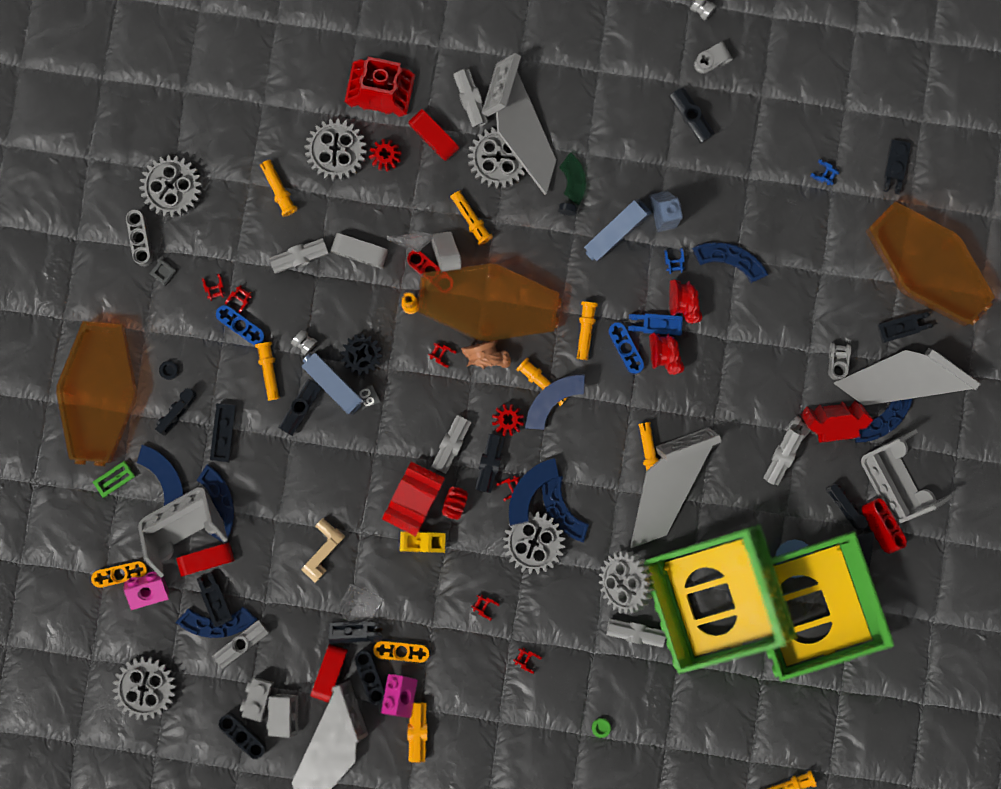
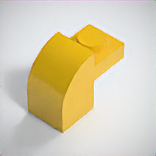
M401 532L400 551L445 553L446 533L418 532L414 536L408 532Z

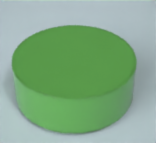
M598 718L592 723L591 729L596 737L605 738L611 732V725L608 720Z

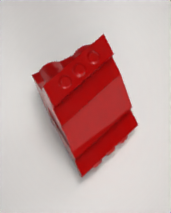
M368 57L367 60L360 59L354 61L344 102L351 107L358 105L363 110L381 111L386 115L394 113L398 117L407 115L415 74L409 69L401 68V63L373 57Z
M856 400L850 407L843 401L841 404L821 406L819 404L815 411L806 406L800 414L807 427L818 434L819 443L860 437L859 429L867 428L873 420L864 406Z
M411 461L382 520L416 536L432 508L445 478Z

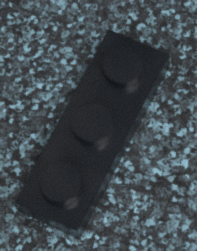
M216 403L210 461L230 463L236 405Z

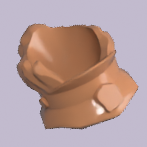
M498 340L461 348L462 353L469 359L466 367L476 365L485 369L487 366L497 365L507 368L511 364V357L506 350L497 351L496 344Z

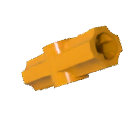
M413 702L411 718H409L407 735L409 741V762H425L428 724L426 723V703Z

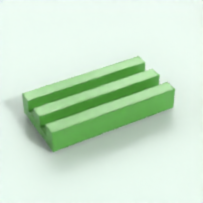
M123 461L93 481V484L102 498H105L136 476L127 465V462ZM122 467L125 468L124 471L100 486L98 484ZM127 473L129 474L128 477H126L125 479H123L107 491H103V489H105L106 487H108L109 485H111Z

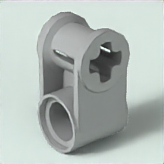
M720 42L710 49L701 52L694 66L699 73H707L710 70L727 64L733 58L725 43Z
M835 343L830 344L828 374L831 379L837 381L848 374L851 356L850 344L846 346L835 345ZM835 366L842 368V375L835 374Z

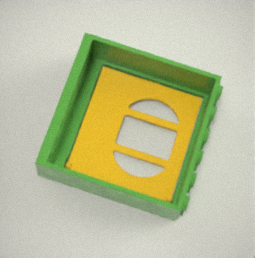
M761 525L660 554L645 560L643 564L644 566H649L647 573H652L649 580L654 581V583L650 584L654 591L650 593L654 597L655 610L659 613L661 629L666 634V644L672 653L673 666L677 669L678 674L783 646L797 638ZM741 537L743 538V539L738 540V541H735V542H731V543H728V544H725V545H721V546H718V547H715V548H711V549H708V550H705V551H701V552H698V553H695V554H691V555H688V556H685V557H681V558H678V559H675V560H671V561H668V562H665V561H664V560H668V559H671V558H674V557H678V556H681V555H684V554H688V553H691V552H694V551H698V550H701V549H704V548H708V547H711V546H714V545H718V544L725 543V542H728V541H731V540H735V539H738V538H741ZM699 568H713L724 575L723 578L689 588L686 587L689 576ZM727 583L735 609L695 619L688 594ZM737 615L734 627L725 634L711 635L699 628V625ZM774 635V637L743 645V643ZM731 647V649L723 650V651H720V652L712 653V654L705 655V656H701V657H698V658L695 657V656H699V655H703V654H706V653H710V652H714V651H717V650H721V649H725V648Z
M855 531L771 558L773 564L840 543L838 546L774 566L780 585L786 579L797 575L808 576L818 582L817 585L784 595L785 601L822 590L830 612L829 616L795 626V632L832 622L829 633L818 642L801 643L792 640L786 645L766 650L768 658H772L774 662L772 666L775 678L779 677L780 681L894 646L889 626ZM774 635L762 638V640L774 637ZM873 638V641L835 652L836 650L843 649L858 643H862ZM820 655H825V656H822V657H819V658H816V659H813V660H810V661H807V662H803V663H800V664H797V665H794V666H791V667L786 668V666H789V665H792V664H795V663H798V662H801V661H805V660H808V659H811V658H814V657H817V656H820Z

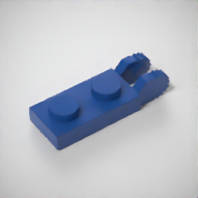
M629 314V319L644 320L643 327L628 326V331L646 334L655 332L660 335H667L668 333L674 336L682 335L683 316Z

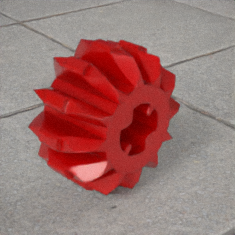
M382 139V145L376 141L375 146L377 149L370 148V151L374 154L369 155V158L374 160L372 162L373 166L378 165L379 171L385 166V170L388 172L390 165L395 169L396 165L394 162H401L398 156H401L402 153L401 151H396L399 145L395 144L392 146V140H389L388 144H386L385 139ZM385 151L387 152V154L390 155L387 159H384L383 156H380L383 155V152Z
M503 404L504 411L502 412L499 408H496L500 415H492V418L498 419V421L492 422V425L496 426L499 424L500 426L496 429V432L503 428V436L506 435L507 430H509L510 436H513L512 429L514 428L519 433L520 429L516 425H524L523 422L518 421V419L524 418V415L517 416L516 414L520 411V408L513 412V404L510 405L509 410H507L506 404ZM505 415L513 417L511 425L503 423Z
M450 487L444 501L442 514L447 518L458 520L466 505L467 491L460 487Z

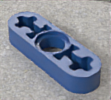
M223 305L217 309L216 318L252 345L264 342V332L232 308ZM222 310H229L228 315L234 318L231 325L228 324L231 321L226 317L221 319L222 314L220 313ZM239 320H243L246 323V327L242 331H238L235 328V324ZM250 326L253 327L250 329L253 333L260 332L259 341L255 340L253 342V337L247 333Z
M613 323L608 330V334L627 371L631 374L640 373L643 370L644 363L623 324ZM614 327L622 329L620 332L622 338L624 336L627 337V339L622 340L619 344L616 342L619 340L618 335L612 334ZM623 343L631 345L630 353H622L620 348ZM635 353L636 356L633 357V360L640 363L638 366L639 370L631 369L632 362L630 359L626 361L625 357H630Z

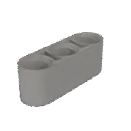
M131 210L126 215L132 256L134 261L140 266H148L153 261V254L146 217L138 210ZM139 215L141 217L140 222L133 224L132 218ZM138 234H143V241L137 243L135 241L136 236ZM146 252V260L139 261V255Z
M452 233L432 234V246L440 271L461 269L460 255Z
M336 233L330 252L383 269L389 250Z

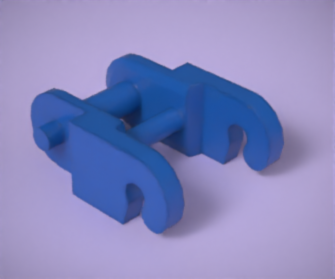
M819 159L818 163L826 167L823 176H815L813 173L810 176L821 183L826 182L827 185H833L832 181L835 175H839V172L836 168L834 170L831 164L822 162ZM828 171L832 172L829 179L825 178Z
M680 248L681 258L678 260L668 259L667 250H664L665 265H668L666 270L669 271V274H671V271L679 270L683 273V269H685L682 266V263L685 262L683 248ZM679 262L680 266L671 267V263Z

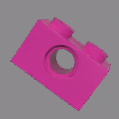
M155 571L139 578L132 577L124 582V593L131 610L169 599V589L164 576L160 577ZM143 587H148V588H150V589H149V590H143L142 588H143Z
M388 674L381 713L411 718L417 680Z

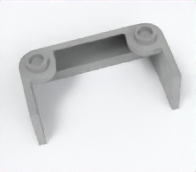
M916 429L865 454L861 459L862 467L878 497L885 501L898 524L932 511L953 498L952 495L936 500L931 491L927 489L918 491L901 457L905 456L908 452L905 440L918 433Z
M195 488L145 516L139 522L138 529L144 560L160 577L164 576L162 562L172 557L174 552L173 545L197 531L205 528L209 534L216 533L223 542L228 541L223 520L208 493L203 488Z

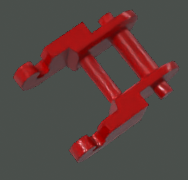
M220 273L217 274L219 284L210 288L207 287L205 278H202L204 290L209 294L207 298H210V301H213L212 298L218 296L224 298L223 294H225V291H222L224 285ZM219 288L220 292L211 294L210 290Z
M242 285L237 286V290L235 292L232 291L225 301V304L228 305L233 297L240 300L243 305L238 311L239 314L248 305L249 302L247 300L252 298V292L248 293L243 290ZM239 292L246 296L244 300L237 296Z
M434 343L435 348L431 354L428 353L430 359L434 358L436 363L449 368L448 365L441 362V358L447 350L454 354L457 352L445 345L441 347L440 343ZM440 348L442 349V352L439 358H437L435 354Z
M513 476L514 479L512 480L508 478L496 484V486H500L504 483H507L513 494L514 489L511 485V482L515 481V484L517 485L520 476ZM512 495L504 498L503 501L510 499Z
M482 594L480 596L477 595V602L474 606L471 605L472 611L475 612L477 610L479 615L492 621V618L484 614V610L490 602L497 606H500V604L488 597L484 599ZM483 600L485 601V604L482 610L478 609L481 601Z
M519 648L520 653L517 659H513L515 665L520 664V668L534 674L535 672L528 669L526 664L532 655L540 660L542 657L531 651L527 653L525 648ZM523 654H526L528 656L523 664L520 660Z

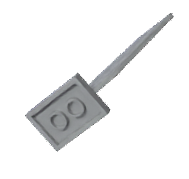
M514 53L496 64L482 114L490 116L496 112L497 133L545 195L550 184L556 158L518 74L517 69L521 56Z
M930 348L924 354L904 350L834 382L836 386L864 406L963 390H976L980 385L972 377Z
M709 427L655 446L657 454L662 458L646 471L630 548L668 534L712 446L721 443L720 435Z
M350 680L332 688L334 693L292 781L293 789H332L356 762L357 742L367 737L368 732Z

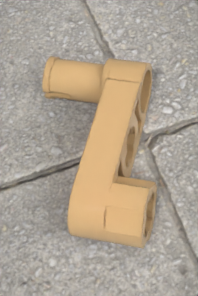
M324 518L315 527L327 537L328 541L301 569L314 583L327 571L321 563L345 538V535L338 528L335 529Z

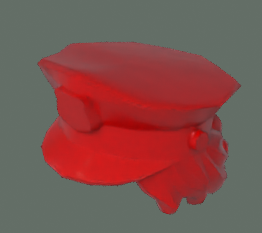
M676 279L670 280L669 309L671 315L683 313L685 321L693 324L700 322L703 316L700 311L698 291L690 284V280L686 284H681Z
M655 332L650 334L649 345L652 368L665 366L670 375L683 372L685 366L681 360L678 342L675 338L669 336V333L665 337H660Z

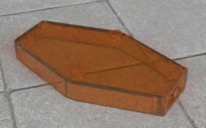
M896 201L866 230L868 237L895 284L905 296L964 327L969 324H975L980 318L978 315L982 311L986 312L993 305L991 301L995 298L963 240L955 232Z
M490 263L462 267L459 270L443 272L440 270L422 273L416 313L477 341L487 342L553 332L559 323V317H556L557 309L561 307V298H559V293L500 265Z
M82 321L57 383L56 394L68 457L70 460H75L74 464L86 465V461L94 462V466H105L106 463L112 462L137 400V388L125 327L121 324Z

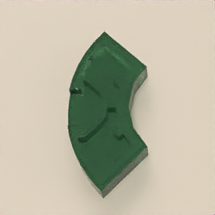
M570 152L559 167L567 181L563 195L579 206L585 193L586 178L581 163Z

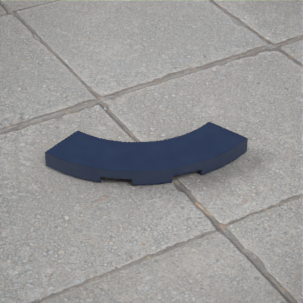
M713 242L692 248L700 266L712 262L732 265L739 269L748 278L750 283L769 275L755 256H752L736 245Z
M585 374L569 375L545 387L535 398L529 409L525 429L544 430L549 412L559 401L572 395L584 394Z
M913 398L891 401L886 410L880 416L873 419L867 428L859 429L860 437L855 438V443L876 440L894 430L902 422L910 409Z
M141 445L137 463L152 471L160 481L164 493V506L183 496L184 491L181 478L175 467L158 451Z
M555 458L534 466L516 485L509 505L510 526L529 523L528 509L534 493L545 483L559 478Z
M207 464L197 481L210 494L213 504L223 520L228 540L234 522L233 498L228 485L221 475ZM216 533L210 534L222 543H226Z
M559 476V478L542 485L543 501L550 518H554L553 522L555 524L559 523L558 528L563 530L566 535L584 543L589 524L577 519L566 507L561 492L563 477Z
M243 606L239 611L232 614L234 620L215 628L211 618L201 616L188 608L175 623L195 635L208 638H222L240 633L258 619Z

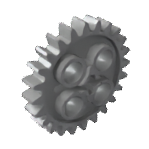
M329 119L328 125L322 121V128L317 125L315 126L316 133L310 131L313 138L306 139L310 145H305V149L310 151L305 153V156L311 157L307 162L308 164L314 163L311 169L313 171L318 169V176L324 173L325 179L331 175L332 181L335 180L336 176L342 181L343 175L350 178L349 172L356 174L355 167L362 168L359 161L365 162V158L361 155L367 154V151L362 149L366 147V143L361 142L364 136H358L360 133L359 129L353 131L354 124L348 127L347 120L340 124V120L337 119L336 124H333L332 120ZM338 133L337 145L339 150L336 154V166H333L334 153L331 149H335V135ZM325 136H331L332 141L325 144L322 142ZM349 137L351 143L343 145L341 144L342 139ZM324 154H328L331 157L326 163L320 160ZM342 156L350 158L347 164L339 162Z
M494 127L491 128V133H488L485 129V136L478 134L479 141H472L475 147H469V150L473 152L468 154V158L473 159L468 162L469 166H474L471 169V173L477 172L475 179L481 177V184L487 181L489 188L492 183L495 184L496 189H498L499 184H502L505 189L507 182L513 186V179L519 182L518 175L524 176L525 173L522 169L525 168L513 152L506 153L503 150L507 144L495 132ZM487 144H493L495 149L492 152H487L484 147ZM497 154H501L502 157L500 162H497L496 158H482L483 155L497 157ZM515 157L516 159H515V160H510V159H506V158ZM489 162L494 165V168L491 171H486L483 165ZM504 164H511L513 169L510 172H505L502 166Z
M168 155L167 161L160 157V163L153 160L154 167L147 165L149 172H143L146 179H140L144 186L139 187V189L145 191L141 194V197L147 198L144 203L146 205L151 204L149 207L151 211L157 208V215L163 211L164 217H167L168 213H170L171 217L174 218L175 212L182 216V210L189 213L188 206L195 208L192 202L199 201L196 194H202L197 189L202 186V183L197 182L201 177L200 175H195L197 173L196 168L191 169L192 163L185 165L186 160L184 158L179 162L178 156H175L174 160H172ZM169 169H174V175L170 178L166 177V172ZM182 182H189V187L186 190L180 189ZM157 183H161V190L158 192H154V185ZM169 183L175 187L173 190L168 188L167 185ZM170 196H176V201L173 204H168L167 199Z
M529 512V523L510 526L512 530H505L509 537L503 538V540L508 541V544L504 545L503 548H509L505 556H512L509 562L516 561L515 568L521 565V572L528 568L529 574L532 573L533 569L539 574L540 568L547 572V565L553 568L552 561L559 562L556 556H563V553L559 550L560 548H565V545L560 544L561 541L565 540V537L559 536L563 530L557 531L556 528L559 526V523L553 525V517L547 520L546 513L543 517H540L539 512L536 513V516ZM526 525L533 526V535L529 536L524 533ZM538 527H542L537 539L539 546L536 545L534 547L531 557L528 559L527 554L532 545L529 540H533ZM544 532H549L552 535L551 542L545 543L541 537ZM518 543L526 544L527 551L525 553L517 551ZM537 550H542L545 554V558L541 561L534 557V553Z
M625 550L609 555V559L604 560L605 566H601L604 573L599 574L603 578V581H599V584L603 585L600 591H605L606 593L603 598H608V605L613 604V610L618 609L619 613L625 612V614H630L643 610L644 606L649 604L647 599L652 598L649 592L654 591L650 587V584L654 583V581L649 580L652 573H647L649 566H644L645 560H639V554L634 555L633 551L627 552Z
M144 656L141 657L139 662L135 658L133 659L134 665L128 661L126 662L128 668H120L123 674H116L119 681H114L113 684L118 685V688L112 691L118 692V695L114 697V700L120 699L121 702L117 706H124L123 713L129 710V717L136 714V720H139L143 715L144 720H148L150 714L152 719L156 718V712L159 715L163 714L161 708L169 709L166 703L174 702L170 696L176 695L175 692L171 691V689L177 687V685L171 684L175 677H169L172 670L165 671L167 664L159 666L160 660L153 663V657H150L148 662H146ZM149 671V677L146 682V672ZM134 672L141 674L142 679L140 682H136L133 679ZM154 675L158 676L161 680L159 686H155L152 683ZM146 682V687L149 688V690L144 693L143 705H140V700L143 695V689H141V686H143ZM130 691L137 693L138 698L136 701L130 700ZM149 695L156 697L157 702L155 705H151L148 702Z

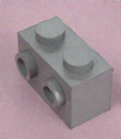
M254 677L252 681H248L245 691L248 693L246 700L243 699L240 711L243 712L242 717L259 722L263 720L274 682Z
M276 694L270 696L267 701L268 736L292 737L297 735L298 695Z

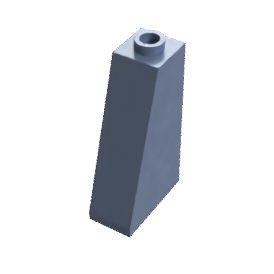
M669 191L649 195L657 232L676 228L682 219L678 198Z
M640 199L634 200L584 247L587 250L585 252L591 260H601L650 216L652 212Z
M310 353L303 359L304 364L301 367L347 414L353 415L361 407V404L365 402L317 353L313 355Z

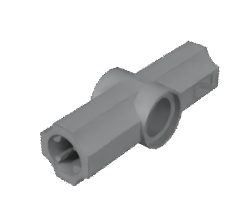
M463 69L454 73V79L460 92V100L464 110L466 109L472 128H478L487 124L486 115L482 114L481 96L478 88H475L469 69Z
M322 238L305 245L300 244L291 247L284 253L270 257L269 260L276 274L293 267H302L309 264L310 261L329 253Z
M458 415L456 416L449 432L445 434L440 444V450L431 467L445 474L447 473L454 457L457 456L464 442L463 439L472 422Z
M789 427L783 441L777 446L771 459L772 462L763 479L767 482L779 485L785 471L791 466L796 456L795 452L804 437L801 431Z
M609 619L606 635L626 639V641L632 643H644L663 648L666 638L663 630L646 627L647 625L639 623H627Z
M258 620L213 655L215 661L222 669L269 634V631ZM238 639H243L246 643L243 650L236 646Z

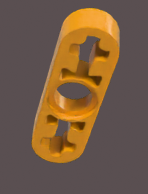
M137 561L97 570L92 574L91 581L94 586L99 588L124 583L130 579L127 566H129V570L136 569V565L143 567L140 576L138 573L130 574L131 577L137 578L145 576L148 573V567L144 562ZM117 569H122L125 572V577L122 580L115 578L114 573ZM108 571H111L110 577L113 582L110 583V579L103 580V584L100 581H96L99 573L102 576L109 575Z
M380 641L373 648L375 656L380 659L422 663L429 657V649L421 644ZM381 644H384V647L387 649H391L390 645H395L393 657L389 656L390 652H384L383 655H380V651H377V648L381 647ZM404 646L407 649L406 656H397V647ZM410 647H414L413 651H419V648H423L426 656L418 659V655L412 654L413 659L408 658Z

